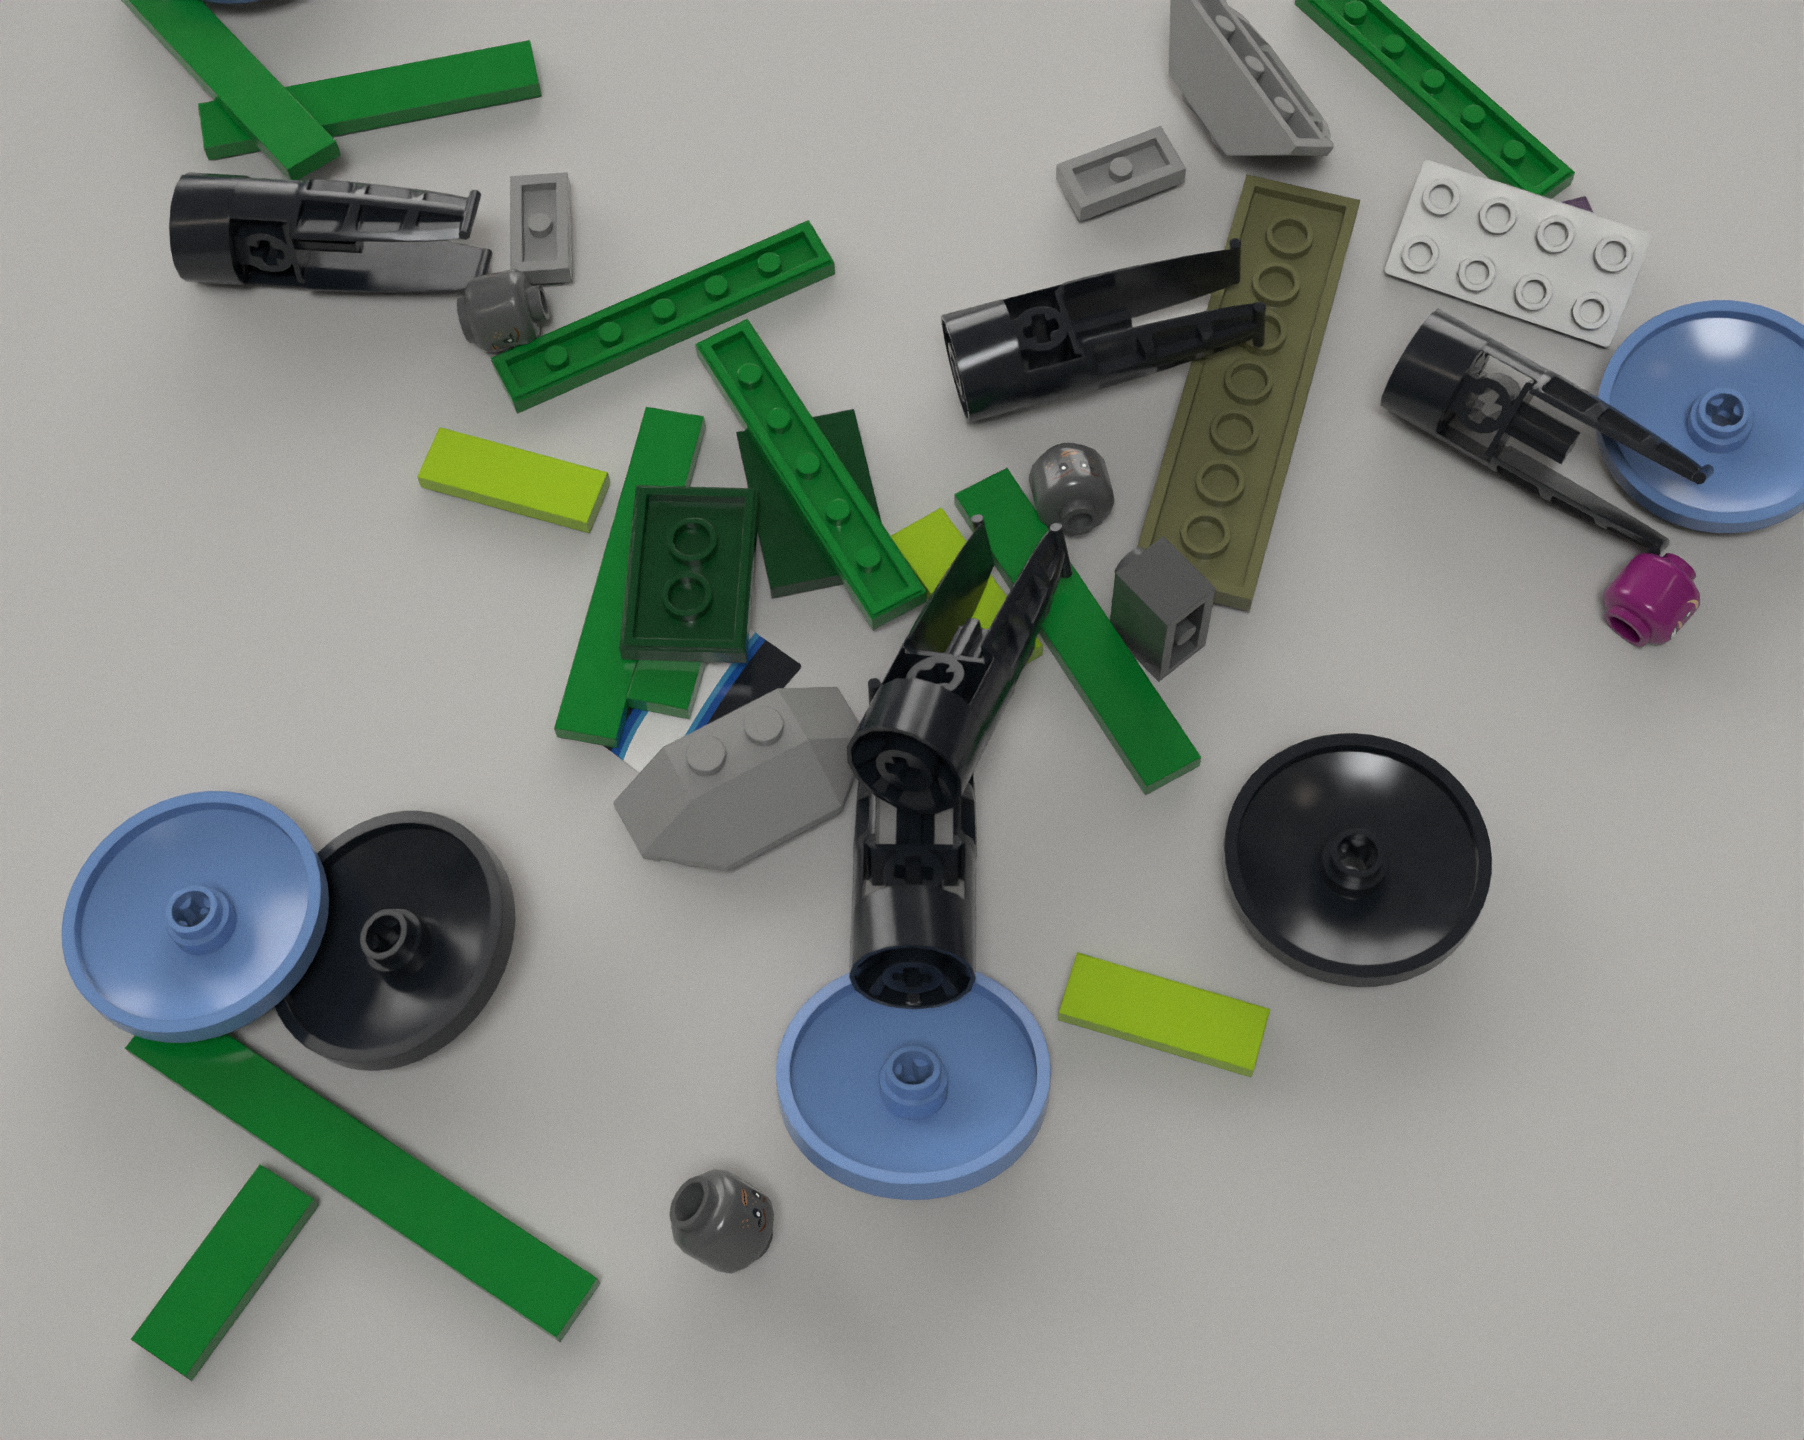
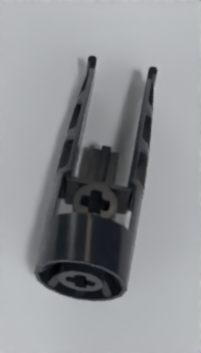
M188 172L181 175L177 182L170 206L169 236L173 263L180 278L187 282L245 286L249 283L300 286L307 290L346 292L464 290L471 279L487 275L492 258V251L490 249L445 242L448 240H467L470 238L481 198V193L478 190H471L467 198L435 191L327 179L283 180L250 178L246 175Z
M1231 239L1229 250L1182 256L1108 271L941 315V325L949 364L967 422L970 423L1127 382L1212 355L1253 339L1252 343L1255 347H1262L1265 343L1266 305L1263 302L1219 308L1136 327L1132 326V318L1181 304L1219 291L1233 284H1238L1241 279L1240 239Z
M1438 308L1432 312L1415 333L1397 362L1382 394L1380 406L1521 487L1604 529L1647 547L1648 553L1660 555L1669 546L1670 542L1667 537L1512 446H1505L1510 436L1559 464L1564 462L1575 446L1580 432L1529 404L1533 396H1536L1696 484L1704 483L1714 473L1713 466L1709 464L1703 467L1667 441L1603 400ZM1490 356L1533 380L1526 382L1521 390L1519 384L1512 377L1502 373L1488 374L1483 370ZM1494 390L1499 395L1495 404L1502 406V410L1487 416L1481 411L1485 402L1478 400V397ZM1458 415L1461 423L1471 431L1480 434L1491 433L1496 430L1498 432L1489 447H1486L1452 428L1449 424Z
M980 514L972 516L973 534L959 551L919 614L847 745V761L857 780L873 795H877L878 798L893 807L916 814L941 813L953 808L960 799L1010 698L1014 694L1017 680L1034 651L1037 635L1052 607L1054 594L1060 578H1069L1073 574L1063 527L1060 523H1054L1050 526V529L1043 536L1025 564L990 628L983 629L981 628L980 620L972 618L985 590L995 563L984 518Z
M872 678L868 681L869 705L881 685L880 680L877 678ZM974 772L962 796L953 807V844H935V814H916L896 808L895 844H879L880 798L877 795H873L858 781L853 839L850 981L854 989L865 998L888 1007L924 1009L940 1007L958 1001L971 991L976 979L977 820ZM866 880H869L872 886H884L883 889L871 892L865 896ZM964 881V899L958 894L945 890L944 886H959L960 882Z

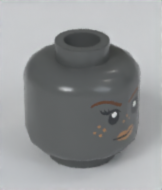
M517 269L475 277L466 285L465 294L457 298L458 318L466 340L469 343L476 342L482 350L488 353L510 350L533 342L540 335V321L549 319V307L543 287L541 285L532 286L527 276Z
M1075 443L1057 444L1049 448L1032 465L1029 483L1038 519L1048 529H1050L1052 524L1060 523L1062 524L1064 534L1086 533L1100 525L1111 513L1115 501L1105 460L1095 449Z
M713 1169L688 1179L681 1185L672 1200L669 1216L675 1244L685 1254L715 1271L732 1274L745 1269L755 1260L761 1258L771 1244L774 1212L770 1199L761 1190L729 1171Z

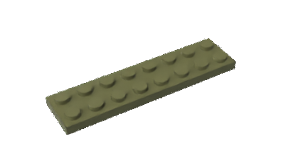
M1246 174L1224 249L1229 250L1231 239H1240L1241 279L1238 284H1233L1211 293L1206 311L1257 302L1265 303V343L1262 347L1258 348L1253 345V339L1212 355L1191 361L1137 547H1143L1146 550L1164 536L1216 588L1213 603L1250 612L1356 221L1360 200Z

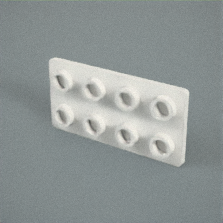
M1425 160L1420 168L1389 254L1385 272L1475 304L1608 347L1612 344L1653 236L1649 231L1597 215L1596 213L1486 177H1480L1431 160Z

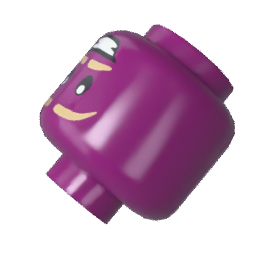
M1639 553L1631 559L1603 593L1604 605L1607 609L1604 617L1607 624L1622 639L1635 646L1643 647L1647 643L1654 645L1665 644L1677 634L1700 606V592L1693 582L1696 578L1694 569L1684 559L1672 553H1666L1663 557L1653 553Z

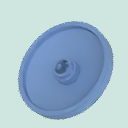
M1710 300L1681 305L1667 310L1639 326L1624 340L1608 363L1597 397L1667 441L1703 467L1709 464L1714 468V473L1704 483L1696 484L1596 430L1598 445L1609 471L1630 497L1642 507L1666 521L1685 528L1711 533H1740L1763 529L1781 523L1804 509V325L1779 311L1762 305L1734 300Z
M204 791L180 795L161 801L140 811L114 829L90 854L80 869L69 892L62 921V948L68 972L83 997L107 1021L134 1036L166 1043H186L211 1039L233 1032L253 1022L277 1005L296 986L312 963L320 947L328 918L329 893L323 865L314 847L298 825L283 811L256 797L228 791Z
M977 971L971 991L958 1001L940 1007L924 1009L888 1007L870 1001L854 989L849 973L821 988L798 1010L782 1038L776 1063V1085L780 1113L791 1139L802 1154L823 1173L839 1183L860 1192L889 1199L928 1200L948 1197L978 1187L997 1177L1012 1166L1034 1141L1046 1116L1050 1096V1055L1039 1024L1023 1002L1010 990Z

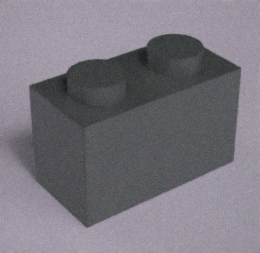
M1163 536L1146 550L1143 547L1133 549L1117 565L1111 600L1110 622L1133 656L1160 682L1205 646L1216 588Z

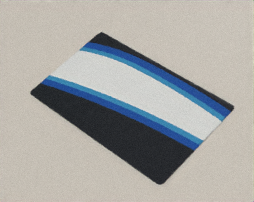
M750 629L747 663L706 662L690 720L629 707L619 747H604L640 773L664 746L777 688H785L799 672L801 664Z

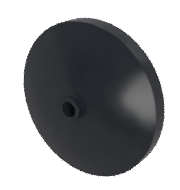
M1339 733L1319 736L1294 744L1275 754L1250 776L1236 797L1228 817L1223 840L1222 865L1226 890L1240 921L1260 946L1274 958L1306 976L1323 982L1351 987H1377L1406 981L1431 970L1452 955L1464 942L1481 913L1489 891L1492 875V853L1486 825L1474 800L1464 786L1440 763L1407 744L1389 738L1369 734ZM1347 866L1354 867L1356 869H1349L1347 868Z
M425 811L392 812L373 817L353 826L334 838L317 853L323 865L328 883L329 908L325 932L320 947L304 976L275 1005L277 1014L284 1026L302 1045L335 1064L356 1070L379 1071L406 1066L428 1057L452 1042L477 1018L489 1002L505 972L514 940L516 920L513 890L509 877L494 851L466 827L446 816Z

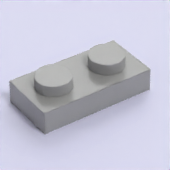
M1162 126L1064 161L1056 166V179L1080 222L1185 182L1186 167Z
M567 172L510 176V269H517L523 272L531 284L572 282L571 185Z

